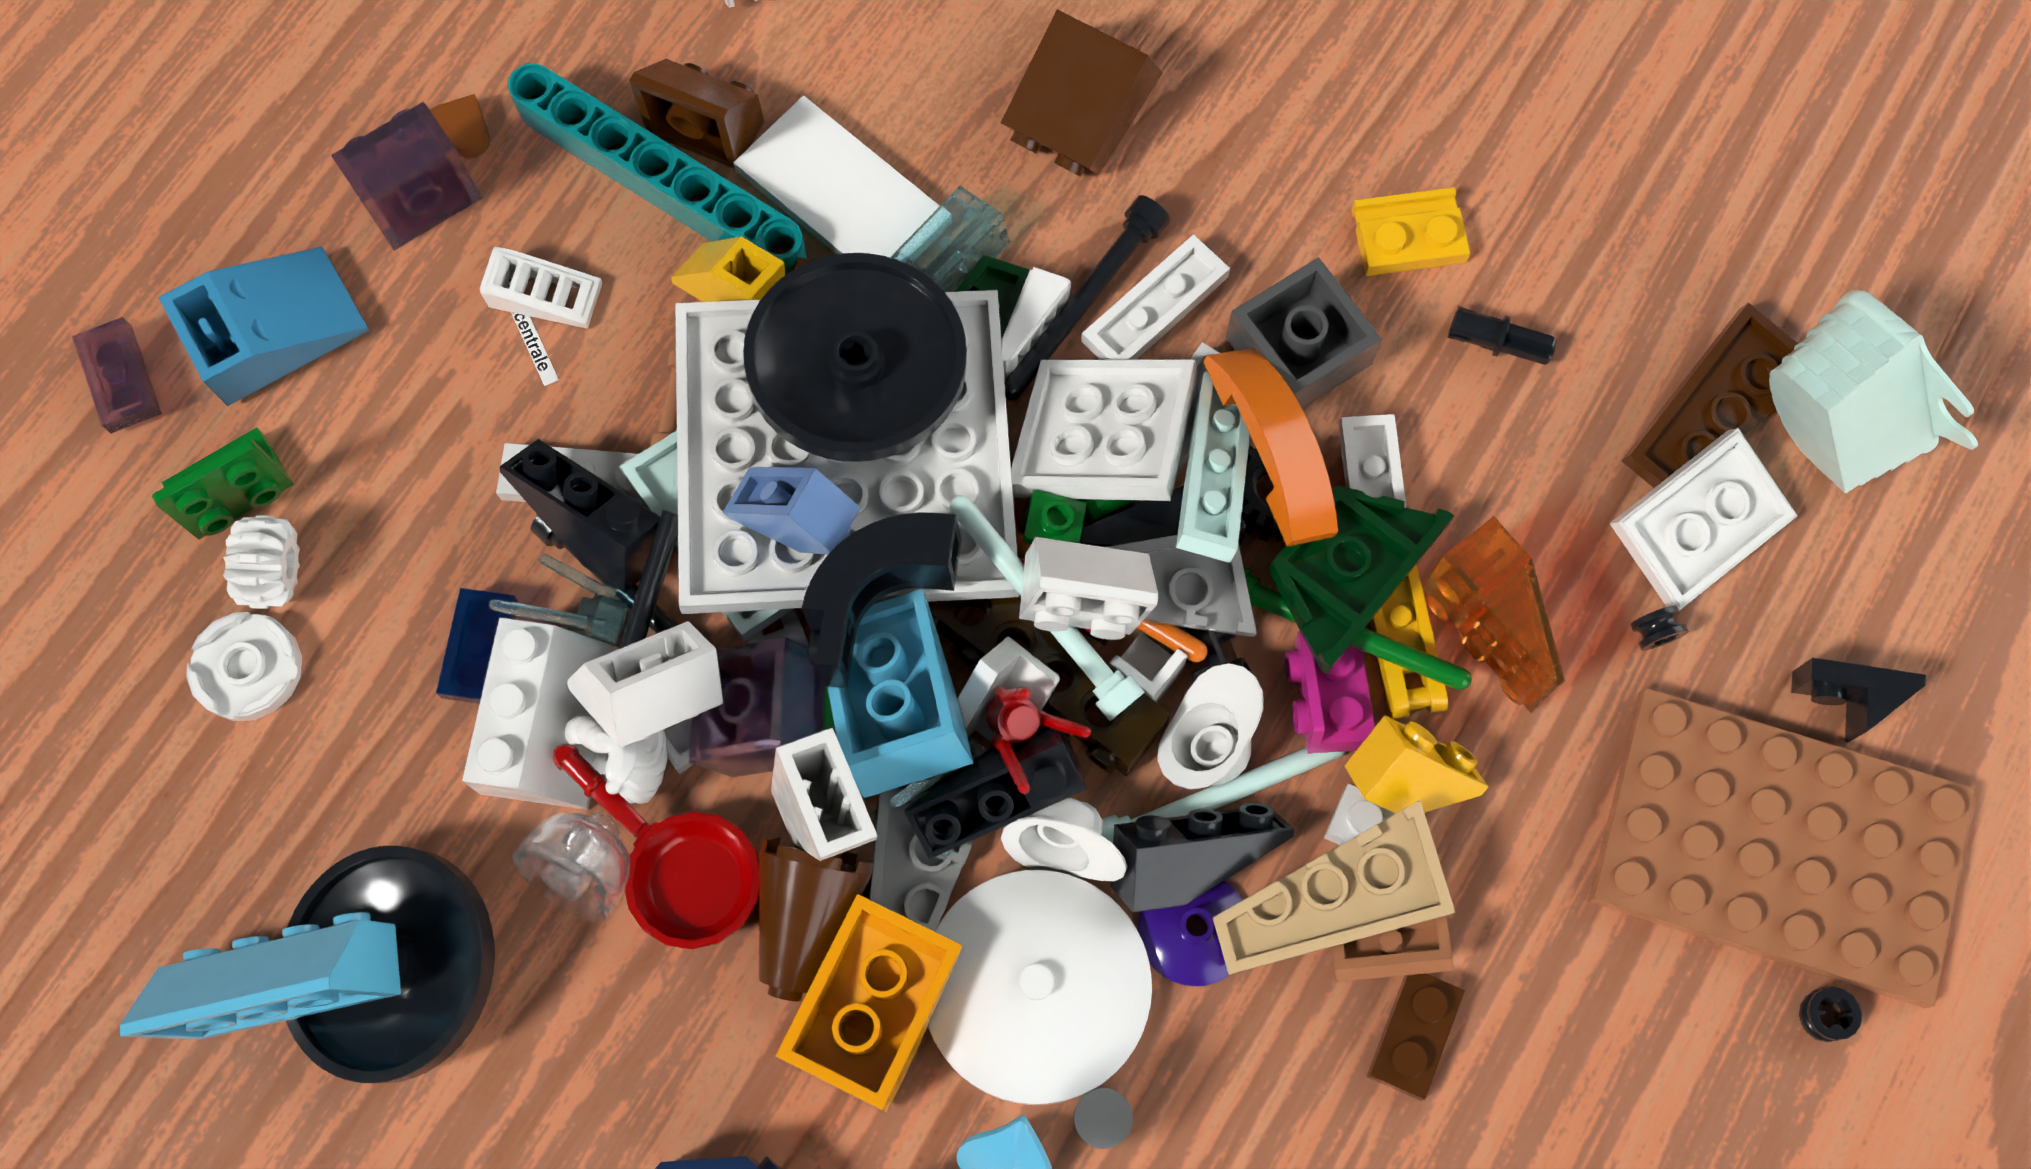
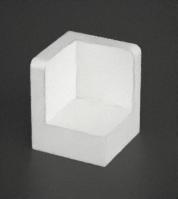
M1141 632L1121 657L1115 655L1108 666L1114 671L1119 670L1125 678L1131 675L1145 694L1157 703L1183 672L1188 655L1179 648L1173 655H1170Z

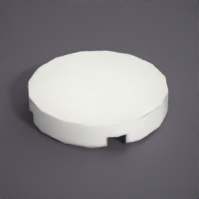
M236 612L213 621L197 636L191 648L194 651L191 663H187L186 678L192 695L208 711L232 721H251L275 712L292 696L301 677L302 654L296 638L276 619L266 615L250 614L249 612Z

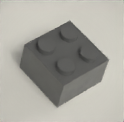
M1319 257L1232 310L1226 333V339L1235 351L1253 348L1266 358L1283 377L1301 408H1304L1372 365L1382 341L1380 335Z

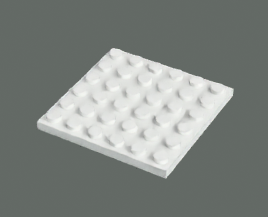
M998 290L945 292L959 314L965 332L967 347L964 385L959 399L947 419L934 433L914 447L887 458L861 462L826 459L799 449L776 433L758 411L748 388L743 348L748 323L760 300L675 303L679 608L681 614L802 608L808 585L817 568L827 556V554L800 553L729 519L722 513L749 467L816 468L860 507L850 526L849 536L873 522L891 516L917 512L952 514L950 510L952 499L963 495L972 501L1017 556ZM958 521L962 542L954 591L908 588L892 592L879 599L876 603L919 589H923L928 602L1019 597V593Z

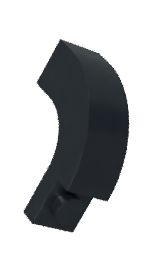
M917 512L891 516L859 529L844 539L826 556L813 575L802 604V611L812 632L809 644V661L811 665L816 666L824 686L847 688L858 626L868 609L879 599L892 592L908 588L954 591L962 542L956 514Z

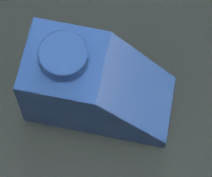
M749 467L722 513L729 519L800 553L828 555L849 536L850 526L860 507L816 468Z

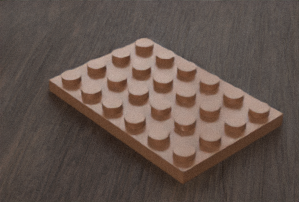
M1644 688L1638 694L1588 902L1922 1008L1933 1007L1936 1002L1976 788Z

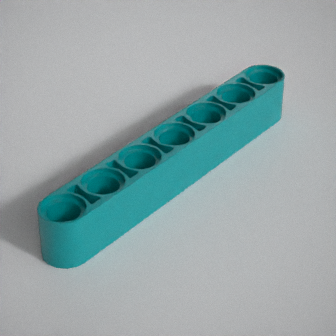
M528 63L519 66L510 75L508 90L522 121L528 127L710 241H717L742 236L784 261L785 275L794 270L798 257L808 259L802 232L793 220L558 74L537 63ZM543 94L539 98L531 99L535 95ZM584 119L580 123L569 125L574 120ZM625 144L620 149L609 150L614 145ZM657 169H666L660 175L649 176L650 173ZM699 194L708 195L704 200L699 202L689 201L691 198ZM739 220L750 221V223L741 228L730 227ZM782 245L793 247L785 254L771 253L776 247Z

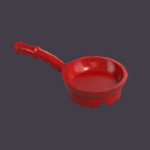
M567 743L555 747L553 760L558 769H563L584 790L586 797H592L616 821L637 838L633 843L635 848L629 855L624 877V888L628 909L644 932L666 946L694 950L719 944L742 928L757 905L759 895V860L757 851L740 828L721 816L699 812H689L668 817L660 823L655 821L649 826V823L620 793L609 794L606 791L605 786L608 781L606 775L600 774L580 755L579 749Z

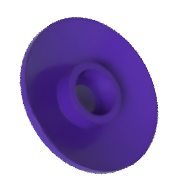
M1223 881L1186 905L1140 911L1138 933L1144 943L1150 965L1166 979L1184 986H1208L1227 978L1229 974L1213 917L1243 901L1239 893L1230 884ZM1192 916L1203 918L1207 924L1206 933L1202 936L1191 935L1186 929V920Z

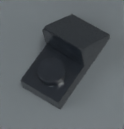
M1811 658L1792 671L1791 693L1810 695L1812 702L1821 705H1843L1846 703L1845 742H1850L1872 729L1926 685V675Z

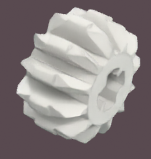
M267 515L243 517L240 521H235L231 527V534L226 539L227 549L226 555L223 557L225 561L223 577L227 580L226 590L229 596L234 599L237 605H249L250 608L269 609V606L282 607L285 602L290 601L293 596V589L298 584L297 571L300 567L298 562L300 547L297 545V533L294 527L291 526L288 519H276L275 516Z

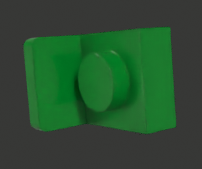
M1034 489L1021 519L1020 532L1024 533L1023 541L1027 544H1032L1035 537L1079 543L1087 502Z

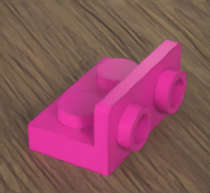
M1298 631L1294 650L1286 651L1285 654L1287 681L1289 684L1297 683L1299 700L1293 701L1292 709L1295 733L1305 735L1307 754L1356 751L1375 728L1362 650L1350 646L1330 672L1326 674L1320 670L1301 632Z

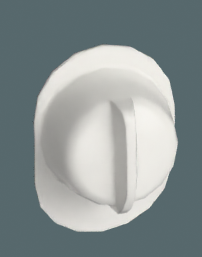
M1228 663L1210 668L1198 676L1189 688L1158 745V763L1161 771L1174 785L1187 789L1209 788L1215 785L1226 784L1236 779L1245 770L1251 757V738L1259 724L1264 709L1263 690L1255 675L1243 666Z
M1069 797L1024 818L1017 819L1015 822L1006 825L1003 829L1001 841L1004 849L1015 861L1031 870L1056 871L1099 881H1116L1123 878L1127 870L1124 856L1115 845L1102 836L1103 820L1098 811L1087 802H1080Z

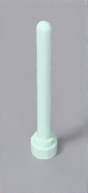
M959 495L953 498L950 503L952 514H956L957 520L1021 596L1024 564L968 497ZM1069 626L1068 630L1050 631L1096 686L1092 692L1099 701L1095 704L1109 721L1145 693L1131 675L1125 678L1119 670L1114 673L1076 627Z
M1303 748L1240 774L1236 779L1226 784L1211 786L1141 816L1155 815L1170 818L1186 816L1190 811L1196 809L1215 810L1338 759L1346 751L1307 754V749ZM1113 814L1103 818L1102 836L1113 844L1114 824L1135 822L1141 816L1130 819L1128 815L1118 818Z

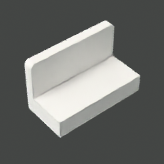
M1009 636L979 660L958 697L967 738L974 731H978L991 742L995 733L987 724L986 709L989 702L995 697L993 692L997 686H1003L1006 689L1029 688L1031 696L1028 700L1034 703L1038 710H1042L1060 680L1058 674Z

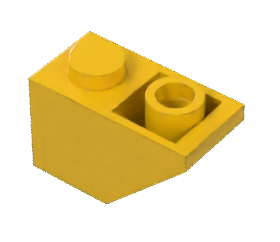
M741 236L703 243L672 275L671 280L674 285L702 302L761 300L766 292L785 276L784 261Z
M1385 715L1344 765L1365 800L1396 814L1418 800H1421L1425 813L1481 796L1488 788V785L1475 768L1478 763L1477 759L1465 747L1454 741H1450L1448 745L1437 741L1427 729L1418 723L1409 721L1407 725H1404Z

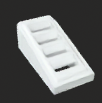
M495 246L481 282L480 293L489 308L588 329L603 282L601 278L518 251ZM512 274H514L509 289H507L510 277ZM529 278H533L536 280L529 296L524 294ZM556 283L557 287L552 303L545 301L550 284ZM571 287L579 288L573 309L565 307Z
M1035 267L1029 271L1001 341L1004 382L1069 301L1071 281L1069 279Z

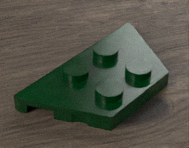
M1337 485L1332 490L1336 509L1338 533L1332 538L1288 547L1286 545L1272 561L1268 571L1320 670L1326 674L1330 672L1454 518L1452 513L1447 510L1437 509L1435 514L1405 508V501L1386 496L1374 498L1366 495L1363 491Z

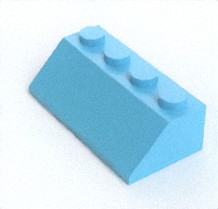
M348 913L334 917L333 926L320 929L319 925L311 924L285 928L282 930L283 938L270 941L269 937L264 936L248 937L233 941V950L222 953L217 948L184 952L183 962L157 968L120 1023V1037L201 1040L400 995L395 924L371 921L370 913Z

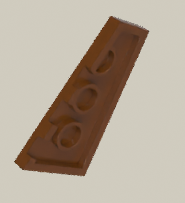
M1747 303L1732 317L1621 461L1655 488L1726 431L1739 428L1744 436L1762 420L1776 411L1769 385L1770 372L1782 363V358L1794 351V347L1798 343L1753 305Z

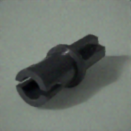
M1459 305L1447 337L1492 350V356L1497 357L1499 352H1503L1543 365L1549 364L1557 343L1556 339L1551 335L1511 324V317L1505 315L1503 319L1463 308Z

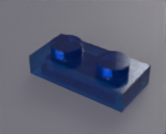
M460 588L436 694L442 699L480 704L499 618L515 620L519 601L514 595Z

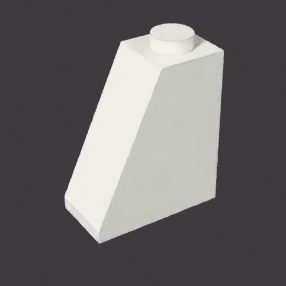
M833 728L776 748L771 792L791 842L819 861L877 840V833Z

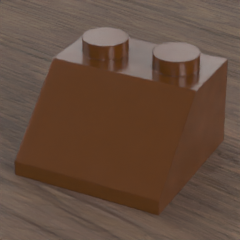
M664 59L634 72L629 80L646 130L666 142L734 169L733 162L751 146L764 122L758 94H755L751 88L741 82L731 81L727 83L712 77L695 64L685 63L682 65L669 59Z

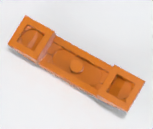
M1253 348L1207 355L1203 363L1222 405H1237L1272 481L1274 489L1266 497V501L1287 547L1334 537L1338 533V525L1327 469L1309 421L1290 387L1273 365Z

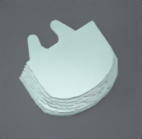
M1852 290L1844 294L1837 301L1834 309L1823 315L1818 322L1819 324L1809 330L1806 339L1795 345L1794 351L1782 358V363L1770 372L1769 385L1772 399L1789 436L1799 450L1845 494L1858 485L1862 486L1874 477L1878 478L1888 470H1894L1904 462H1910L1922 453L1926 454L1932 451L1939 442V436L1970 450L1978 447L1975 436L1957 423L1949 414L1943 403V398L1949 401L1965 417H1969L1974 413L1971 403L1933 359L1926 347L1923 336L1868 292Z

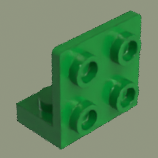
M256 427L161 482L164 488L155 492L152 498L157 507L199 540L205 536L215 535L226 530L235 518L252 508L263 507L274 502L283 490L294 484L266 436Z

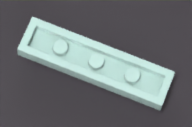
M1205 371L1197 385L1176 548L1230 563L1238 549L1250 433L1237 405H1222L1208 372Z

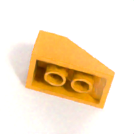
M857 894L775 1056L887 1113L913 1061L963 945Z

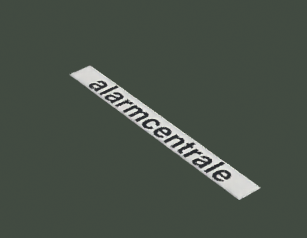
M510 277V280H509L508 285H507V289H509V287H510V284H511V281H512V277ZM511 312L544 386L559 381L530 316Z

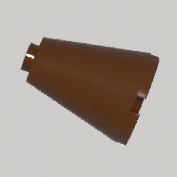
M763 836L759 854V981L769 985L768 995L783 1000L800 1002L802 1001L803 993L808 992L856 895L862 896L872 875L874 860L867 858L858 861L856 866L857 854L845 851L819 861L796 844L794 848L780 845L781 837Z

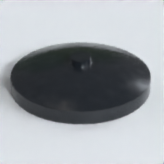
M842 253L822 257L799 266L778 280L759 301L748 323L744 338L743 358L748 388L760 414L776 433L799 449L813 455L837 461L861 462L883 459L904 452L924 441L941 426L956 405L964 385L967 347L963 324L956 308L946 293L931 278L913 266L890 257L871 253Z
M378 846L351 854L326 870L303 895L287 926L288 928L311 924L319 925V928L323 929L333 926V918L336 916L358 912L370 913L371 921L395 924L400 995L286 1020L294 1040L311 1061L336 1077L358 1083H395L409 1080L427 1073L450 1057L471 1033L484 1009L491 988L495 962V944L489 913L476 887L458 867L448 860L424 850L403 846Z

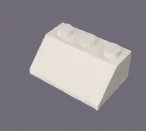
M499 618L462 781L481 795L589 810L591 797H586L584 790L563 769H558L553 760V751L560 744H570L565 738L566 724L570 720L581 715L591 716L571 693L567 680L584 663L616 651L619 647L555 625ZM579 751V754L592 764L595 753L586 754Z

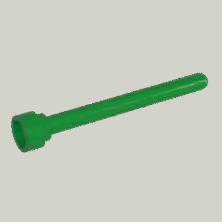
M1243 566L1251 605L1296 623L1281 594L1259 585L1260 579L1252 576V570ZM1367 628L1361 632L1351 645L1354 648L1456 690L1468 688L1472 681L1468 670Z

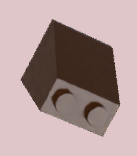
M1057 9L1000 123L1014 131L1010 141L1035 154L1038 153L1041 146L1055 152L1058 155L1054 163L1079 177L1082 176L1085 168L1099 175L1156 86L1162 72L1147 54Z

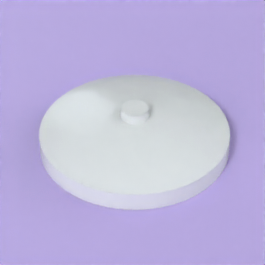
M1024 870L1011 872L988 880L969 891L952 906L939 923L936 933L963 945L928 1024V1028L943 1057L962 1078L974 1087L1001 1100L1017 1104L1049 1105L1061 1103L1080 1097L1102 1085L1127 1061L1137 1046L1148 1020L1152 995L1151 970L1147 952L1138 930L1124 910L1106 893L1082 879L1056 871Z

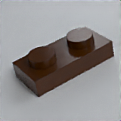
M1429 974L1405 975L1366 1077L1420 1101L1425 1100L1465 990Z

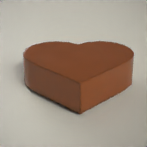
M475 94L431 108L424 116L423 128L430 141L436 146L442 148L452 147L455 153L465 158L477 157L487 150L490 136Z

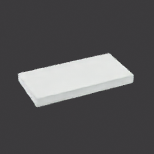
M804 95L733 162L735 171L835 254L871 253L890 257L912 266L953 225V216Z

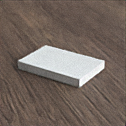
M1739 428L1726 431L1609 524L1665 606H1677L1681 610L1795 519L1797 514Z

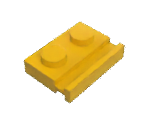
M1455 187L1354 200L1351 212L1356 221V235L1365 276L1466 263L1470 256V249L1460 208H1457L1455 196L1457 193Z

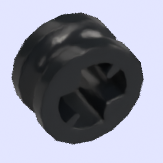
M1677 606L1656 610L1630 624L1633 632H1639L1642 635V640L1639 642L1642 651L1668 644L1689 632L1685 624L1681 625L1677 622V616L1680 614Z
M1829 987L1813 991L1805 996L1800 1004L1799 1017L1801 1025L1810 1036L1819 1041L1832 1042L1848 1039L1854 1035L1861 1026L1862 1012L1859 1003L1852 994L1845 989ZM1835 1003L1841 1010V1014L1835 1016V1018L1842 1020L1841 1025L1825 1026L1819 1015L1825 1014V1011L1819 1010V1005L1825 1006Z

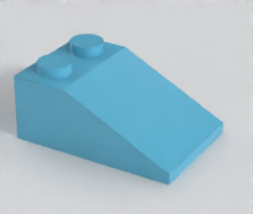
M923 589L873 604L863 616L857 629L847 688L828 687L837 740L857 788L864 798L973 764L962 712Z

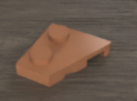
M1447 916L1332 947L1337 982L1454 971Z

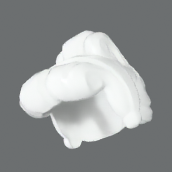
M576 716L566 724L565 738L567 741L586 754L595 753L591 765L600 774L606 775L608 781L605 788L609 794L620 793L629 803L643 804L652 800L662 783L667 763L668 750L665 729L649 735L643 740L619 748L592 716Z

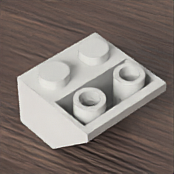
M1035 537L1025 554L1019 619L1034 621V626L1038 629L1058 632L1068 630L1069 626L1091 629L1090 634L1097 638L1122 639L1125 637V634L1131 635L1157 606L1158 590L1149 554Z
M689 621L586 662L567 680L571 693L619 748L643 740L649 735L686 719L694 718L702 712L723 704L716 648Z

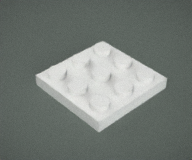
M1041 360L1011 467L1013 498H1030L1035 489L1071 499L1171 501L1198 378L1195 360Z

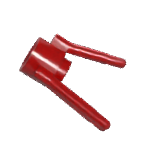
M997 686L993 692L995 697L989 702L986 709L987 724L995 733L991 740V745L999 750L1014 783L1023 794L1029 792L1030 785L1011 747L1012 743H1021L1032 738L1039 726H1046L1083 738H1088L1091 735V729L1087 726L1038 710L1037 706L1028 700L1031 696V690L1027 687L1006 689L1003 686Z

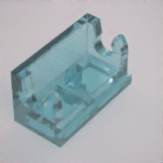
M959 186L898 248L891 258L909 264L923 272L944 292H955L983 255L996 258L1010 243L1002 213Z

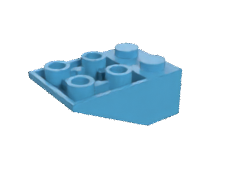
M323 247L208 271L158 297L202 381L227 406L370 331Z

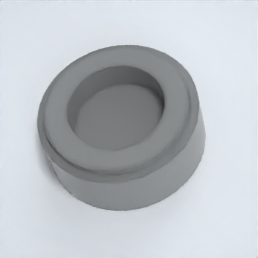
M1093 1089L1087 1092L1076 1105L1074 1111L1076 1132L1091 1147L1098 1149L1115 1147L1126 1139L1132 1128L1133 1114L1131 1106L1122 1094L1113 1089Z

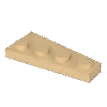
M1418 800L1383 822L1374 825L1332 851L1323 854L1281 880L1274 882L1214 916L1213 921L1227 971L1231 975L1451 915L1456 912L1421 800Z

